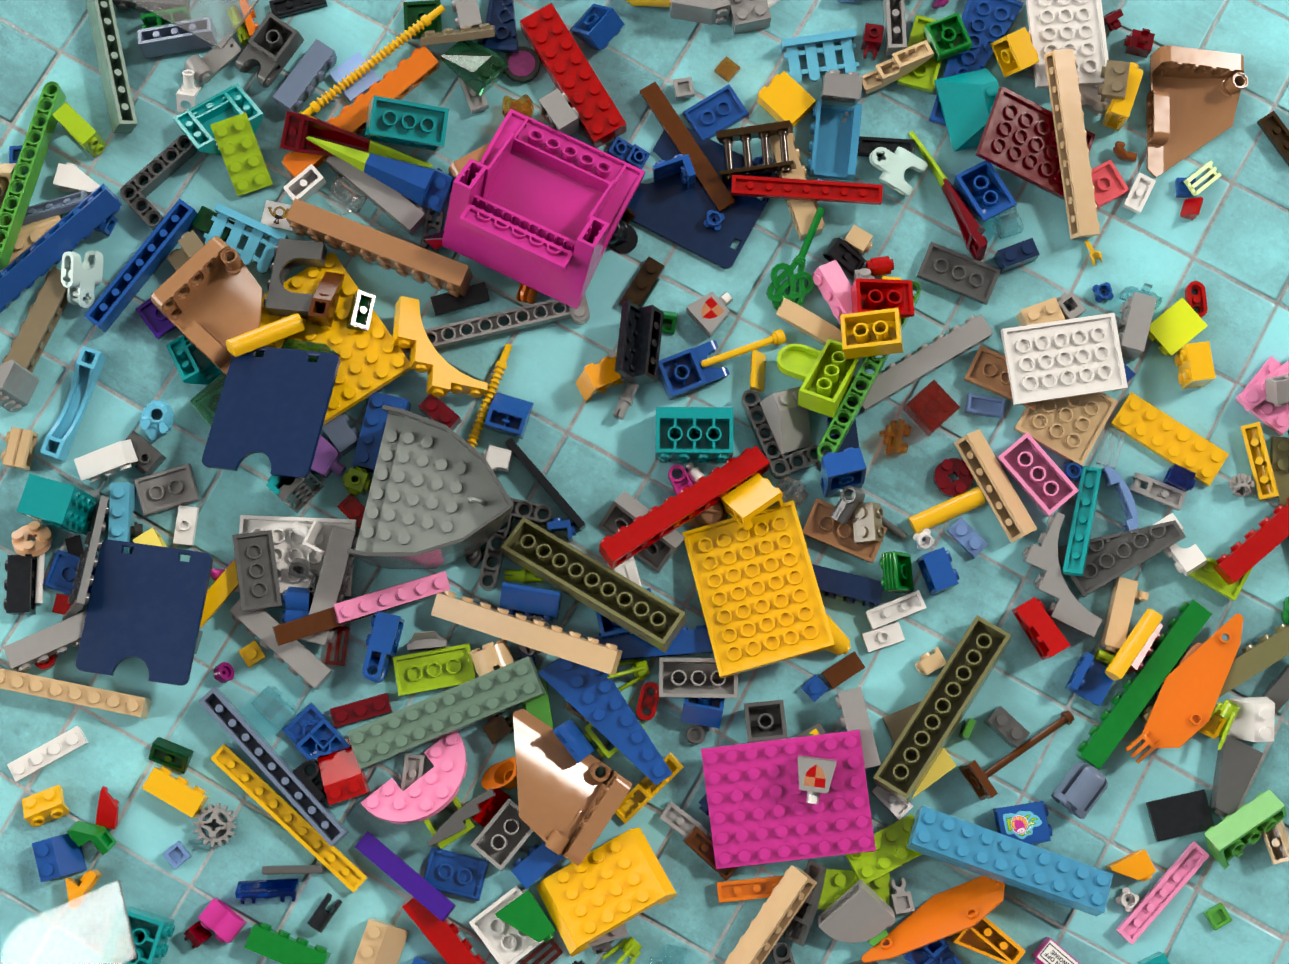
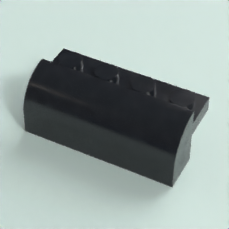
M629 300L622 303L615 372L621 375V380L631 384L657 382L664 312L654 305L640 308Z

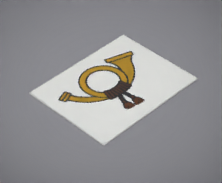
M266 200L261 223L270 227L293 231L286 220L292 205Z

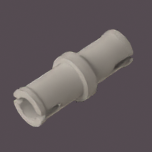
M627 383L623 394L618 398V405L612 414L615 418L624 419L629 406L633 404L632 400L639 388L638 384L632 385Z

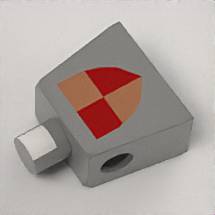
M710 292L687 306L686 313L711 338L728 318L730 310L726 306L733 299L727 292L719 298L713 292Z
M798 755L799 790L807 791V803L818 804L819 793H828L836 767V760Z

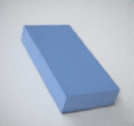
M968 393L965 413L1003 419L1006 399Z

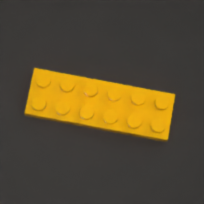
M1132 392L1129 393L1110 423L1111 426L1207 487L1212 483L1229 455L1221 448Z

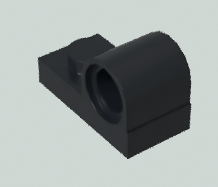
M841 238L832 239L823 253L825 259L829 262L837 260L838 264L853 276L854 270H860L866 262L861 255Z
M311 760L303 762L293 771L294 775L318 801H323L326 798L324 787L320 782H315L321 775L319 763ZM312 764L315 767V773L310 776L307 774L306 769Z

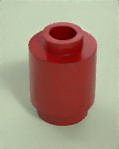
M889 256L870 258V260L866 261V268L871 270V275L874 277L890 275L891 270H894V261Z

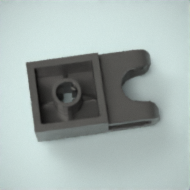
M269 12L248 40V45L235 62L236 69L247 73L254 66H261L257 80L261 86L267 88L274 82L304 39L297 30Z

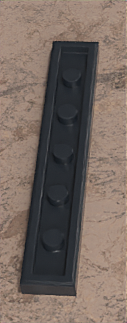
M508 439L505 442L508 449L513 452L515 457L575 526L582 531L586 526L585 522L513 439Z

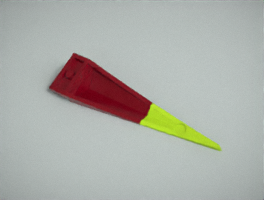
M290 110L286 113L280 148L298 153L335 156L306 139V137L310 136L420 166H433L428 162L313 116Z
M913 131L909 132V136L914 140L915 145L928 163L947 198L967 250L974 259L978 261L983 260L988 243L983 234L986 230Z

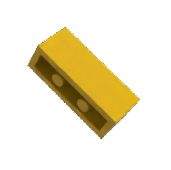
M164 766L161 768L154 767L142 789L191 818H197L196 814L201 812V808L204 807L209 796L205 795L206 791L198 786L193 788L188 785L189 781L181 776L176 778L171 775L172 771Z

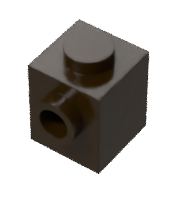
M495 715L487 720L489 723L482 727L493 745L514 732L512 730V721L508 716L505 718L504 715Z

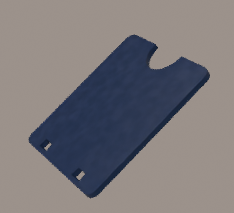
M686 127L731 194L732 181H726L719 174V171L726 170L724 146L709 138L702 140L697 132ZM664 130L653 148V152L661 160L668 161L680 153ZM732 150L734 169L744 168V156ZM776 172L750 175L779 178ZM680 173L652 183H640L628 207L637 215L632 222L723 269H730L770 198L765 197L761 201L757 197L732 195L735 204L720 212L724 214L725 219L721 222V229L716 231L712 227H705L703 223L707 219V212L709 210L719 211L697 178L695 180V187L688 189L686 183H682ZM734 239L740 241L736 251L731 248Z
M264 346L238 357L232 355L202 456L203 465L208 468L237 471L239 465L246 457L254 453H262L267 455L270 460L271 475L299 479L306 478L312 467L338 373L340 358L335 353ZM256 351L264 352L263 357H255ZM309 357H319L317 363L309 362Z
M105 540L101 544L76 659L77 669L84 672L113 676L115 669L123 660L129 657H138L147 665L149 671L148 681L179 686L186 685L190 678L213 564L212 556L206 552ZM124 547L134 548L132 554L123 553ZM180 555L191 556L189 562L180 561Z

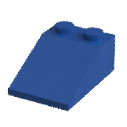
M986 160L955 175L953 186L965 203L983 222L1017 205L992 164Z

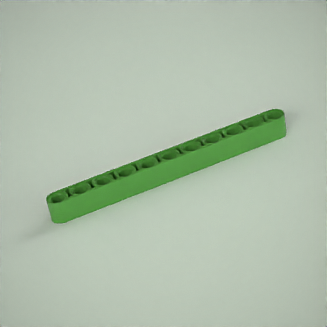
M54 81L46 83L42 89L0 209V270L6 268L10 262L58 123L52 114L64 104L66 99L61 87Z
M912 281V288L916 291V294H913L915 308L920 297L921 286L918 282ZM909 317L901 318L902 330L906 325ZM890 354L882 355L883 357L875 358L874 356L865 358L818 446L817 458L820 462L822 461L823 455L821 452L823 450L838 452ZM872 369L874 373L867 374L865 370ZM863 385L866 389L860 391L856 386ZM850 401H854L857 403V405L855 407H851L847 403ZM845 417L848 419V422L841 423L839 418ZM835 433L840 437L834 440L830 438V435Z

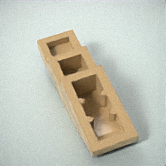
M927 40L893 53L892 59L875 65L876 70L862 75V88L866 95L900 79L932 58L934 52Z
M786 298L783 299L775 315L804 335L808 334L821 344H826L828 338L842 342V332L840 329Z

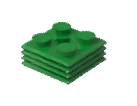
M959 13L925 24L923 31L934 52L936 61H941L970 50L972 42Z
M897 551L882 553V558H880V567L883 569L882 587L886 591L895 593L913 592L911 555Z

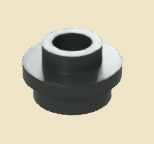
M134 522V526H131V538H136L143 534L142 524Z

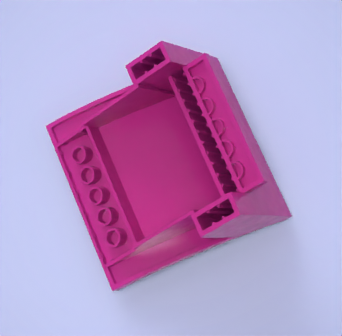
M510 109L480 163L470 158L453 181L442 246L577 309L627 206L645 175V171Z

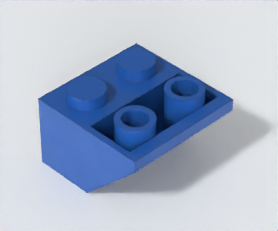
M497 392L490 405L484 425L486 429L523 439L534 403Z

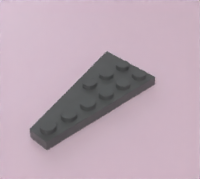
M101 495L96 502L90 522V527H93V529L89 530L84 544L88 546L80 556L73 580L75 589H72L67 601L71 605L69 610L64 613L62 620L75 616L78 611H82L84 605H87L90 593H87L88 586L91 587L94 575H91L92 569L96 568L98 557L95 556L96 551L100 550L102 540L99 538L106 527V522L103 521L104 516H107L109 512V504H107L109 497Z
M1176 520L1090 539L1083 577L1072 575L1070 577L1084 598L1183 540L1186 536ZM1068 545L1058 546V558L1063 566Z

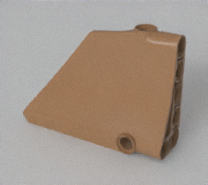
M525 709L516 710L513 712L518 815L546 842V847L558 855L561 854L578 866L584 860L630 791L632 783L591 754L578 764L554 734L553 728ZM598 767L604 768V772L601 776L595 775V771Z

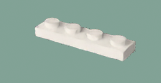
M76 726L7 764L15 782H19L89 742L81 727Z

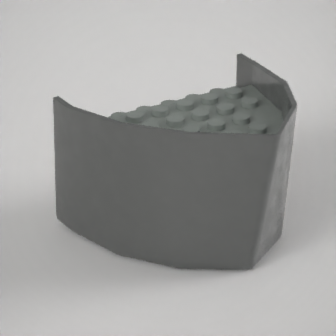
M383 405L382 409L388 414L382 442L355 550L347 549V553L372 566L387 569H436L477 552L510 519L513 505L512 500L485 457L448 426L402 408Z

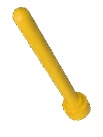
M782 329L773 331L770 337L702 360L701 366L708 367L770 344L779 346L786 343L785 334Z

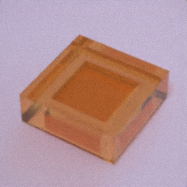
M726 56L715 68L714 72L729 83L739 72L740 66Z

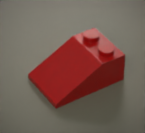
M855 279L851 287L852 313L899 308L901 318L913 317L915 315L912 280Z
M349 738L346 739L350 744L349 748L317 758L329 806L371 793L364 769H360Z

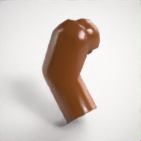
M1117 141L1115 147H1113V152L1121 160L1135 162L1137 153L1126 151L1124 149L1125 143Z

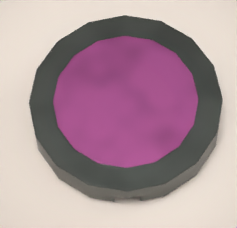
M519 46V53L506 54L504 70L510 80L527 83L537 77L540 70V60L533 49Z

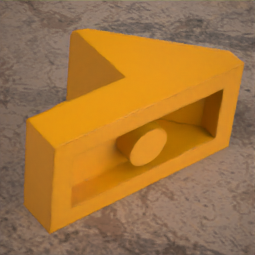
M98 870L87 871L80 880L81 884L73 878H66L69 905L72 909L81 906L102 875Z

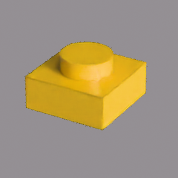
M256 640L239 650L240 655L249 668L266 658Z

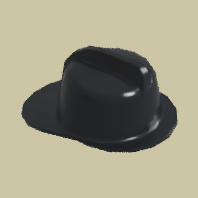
M621 219L608 247L618 253L626 254L631 252L638 243L636 230Z

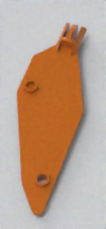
M1235 614L1165 678L1142 734L1125 748L1128 752L1140 741L1143 742L1130 754L1132 758L1137 756L1144 748H1149L1136 760L1138 764L1156 748H1180L1209 722L1241 643L1243 616L1241 614ZM1222 635L1227 636V641L1222 639Z
M981 876L933 895L894 928L889 935L868 950L861 957L862 962L869 963L892 959L974 927L1003 902L1006 884Z

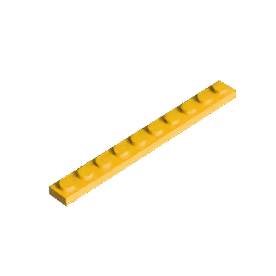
M223 744L210 758L353 893L366 881L368 877L335 846L331 847L295 808L226 744Z

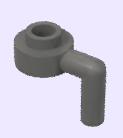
M303 558L293 559L289 566L290 574L296 578H309L311 581L308 591L311 593L315 592L319 575L309 570L310 564L307 560Z

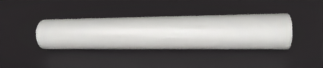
M45 553L37 556L35 604H43Z

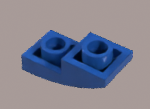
M619 136L614 138L607 151L611 156L641 170L650 156L649 152L636 144L631 145Z

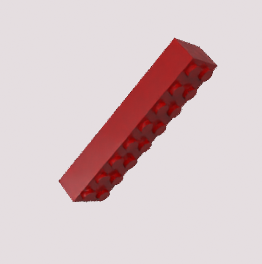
M550 3L521 19L520 27L523 34L537 53L539 60L555 86L561 93L564 92L569 99L568 104L579 113V125L592 146L597 149L613 140L616 136L627 132L625 120L553 4Z

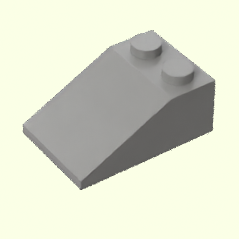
M671 0L670 16L674 19L720 25L729 20L731 4L729 0Z
M800 387L772 393L760 402L781 454L812 446L809 410L798 406Z

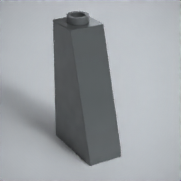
M1227 735L1222 749L1218 750L1209 806L1215 810L1214 814L1221 818L1236 812L1263 755L1262 752Z

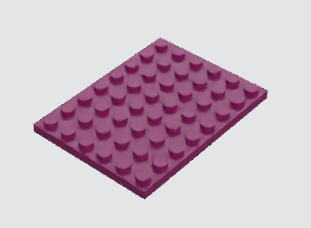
M860 729L701 748L716 869L876 851ZM798 755L836 760V767L828 793H819L818 804L807 803V791L799 790Z

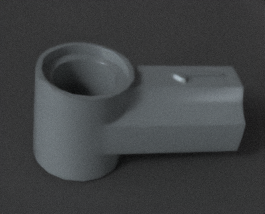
M854 486L844 487L841 491V498L831 513L832 518L842 524H846L856 506L865 499L863 489Z

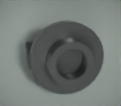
M480 548L477 552L466 556V562L476 569L483 560L485 551Z

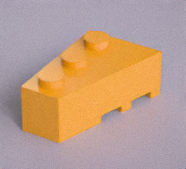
M617 353L612 358L607 356L601 359L600 363L595 365L590 363L583 368L584 371L575 384L585 402L591 400L592 395L597 392L603 394L607 392V388L624 383L621 380V375L615 372Z
M986 917L974 927L958 932L950 939L953 943L1005 964H1016L1026 952Z

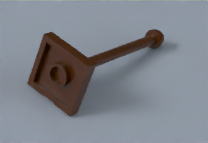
M1068 710L1061 712L1059 719L984 772L975 760L958 767L981 801L990 799L998 794L989 781V777L1064 724H1072L1074 720L1072 713Z

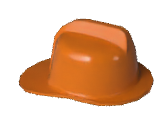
M510 757L490 766L482 776V787L485 790L491 788L495 790L501 787L511 790L517 787L516 757Z

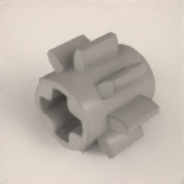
M1241 473L1232 476L1233 482H1229V487L1233 491V495L1245 497L1252 494L1251 489H1254L1255 485L1254 481H1251L1250 475L1247 476Z

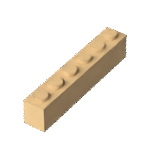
M788 133L789 161L793 160L797 169H792L789 173L778 171L777 174L779 178L806 180L805 166H801L799 149H795L794 134ZM770 136L768 141L773 163L781 162L779 136ZM786 199L799 240H804L818 209L817 201ZM823 218L814 236L821 235L824 227Z
M978 429L954 442L1010 542L1013 543L1037 530L1036 525L981 430Z
M791 865L785 871L779 884L774 887L771 896L762 905L756 918L751 921L745 934L740 937L737 946L728 955L724 964H763L817 882L803 870Z

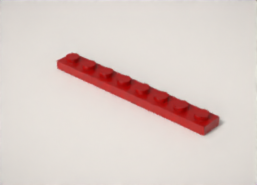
M732 175L731 195L871 205L882 204L883 185Z

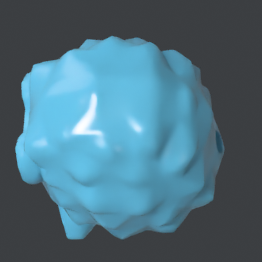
M152 400L143 408L140 426L146 431L151 441H155L164 433L171 431L174 421L171 406L163 400Z

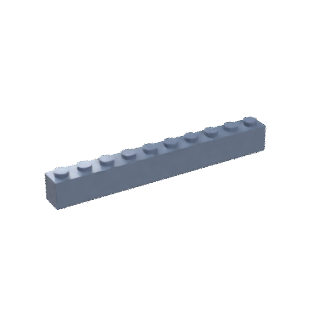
M213 687L199 700L205 709L331 847L336 846L349 833L322 801H318L294 775L293 769L220 689Z

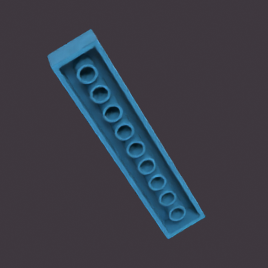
M921 806L916 811L906 847L907 849L1094 916L1105 912L1113 878L1112 873L925 806Z

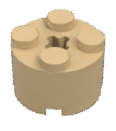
M501 639L496 641V645L490 642L483 645L482 650L478 648L469 652L479 677L514 662L507 640Z

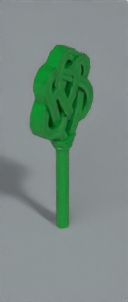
M818 207L798 256L792 260L790 265L780 263L771 269L770 277L772 282L767 288L766 295L772 301L776 310L780 306L779 302H782L784 298L794 303L795 299L798 298L796 304L802 306L805 295L811 292L814 287L813 277L811 274L804 272L806 266L805 257L825 209L822 207ZM798 266V268H797V273L794 274V271H793V270H795L796 267ZM783 269L784 271L777 276V272ZM788 276V279L780 285V282ZM804 278L807 280V283H808V285L806 286V288H805ZM796 280H798V292H796ZM789 286V294H786L784 291Z

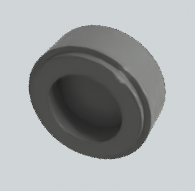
M692 725L686 731V738L691 744H700L705 739V730L700 725Z

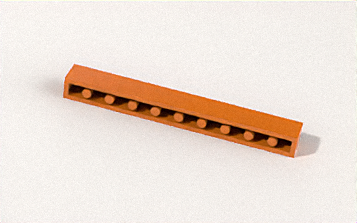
M426 46L416 48L411 53V57L400 61L395 70L388 71L379 83H373L369 87L368 92L357 96L352 105L345 106L340 111L341 114L336 118H330L327 122L359 134L366 128L369 101L373 96L401 100L439 69V61ZM289 152L283 157L282 164L288 173L295 178L311 164L318 168L329 156Z

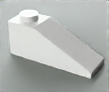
M68 162L66 164H58L53 185L58 190L69 193L86 191L89 196L100 186L82 172L77 165Z

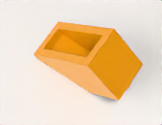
M1139 849L1105 866L1109 871L1134 880H1141V882L1152 878L1151 874L1157 872L1145 849Z

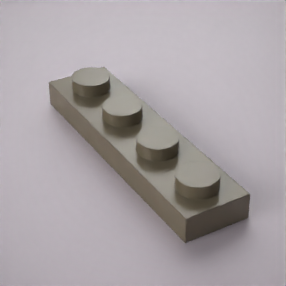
M484 23L475 28L463 26L459 30L446 28L442 32L436 33L435 30L425 31L420 38L421 46L495 37V25L490 26L489 23Z

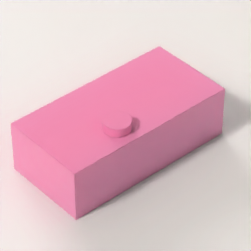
M1028 432L997 457L1000 465L1046 517L1051 515L1079 491Z

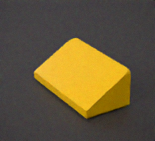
M753 350L751 354L750 389L756 392H763L766 356L757 350Z

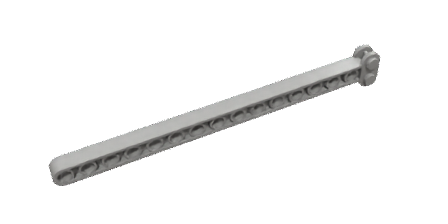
M584 294L577 309L552 299L425 329L428 337H435L432 345L438 350L569 318L575 324L583 325L589 320L590 313ZM557 306L565 308L561 313H557L554 310ZM539 310H544L546 312V315L544 317H538L536 316V313ZM522 314L528 316L524 322L518 320V317ZM502 319L509 320V324L506 326H501L499 323ZM484 323H489L491 325V327L488 330L481 329V326ZM467 327L472 328V332L469 335L463 334V330ZM447 332L454 333L451 339L444 338ZM401 348L406 357L410 356L411 348Z

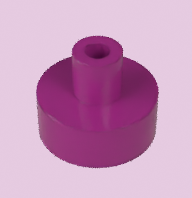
M222 662L214 668L215 680L226 683L234 678V669L229 663Z

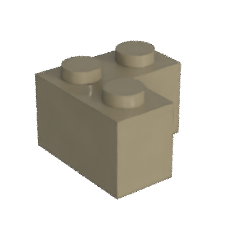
M193 230L181 236L180 240H178L181 248L173 250L170 256L167 257L176 271L204 246Z

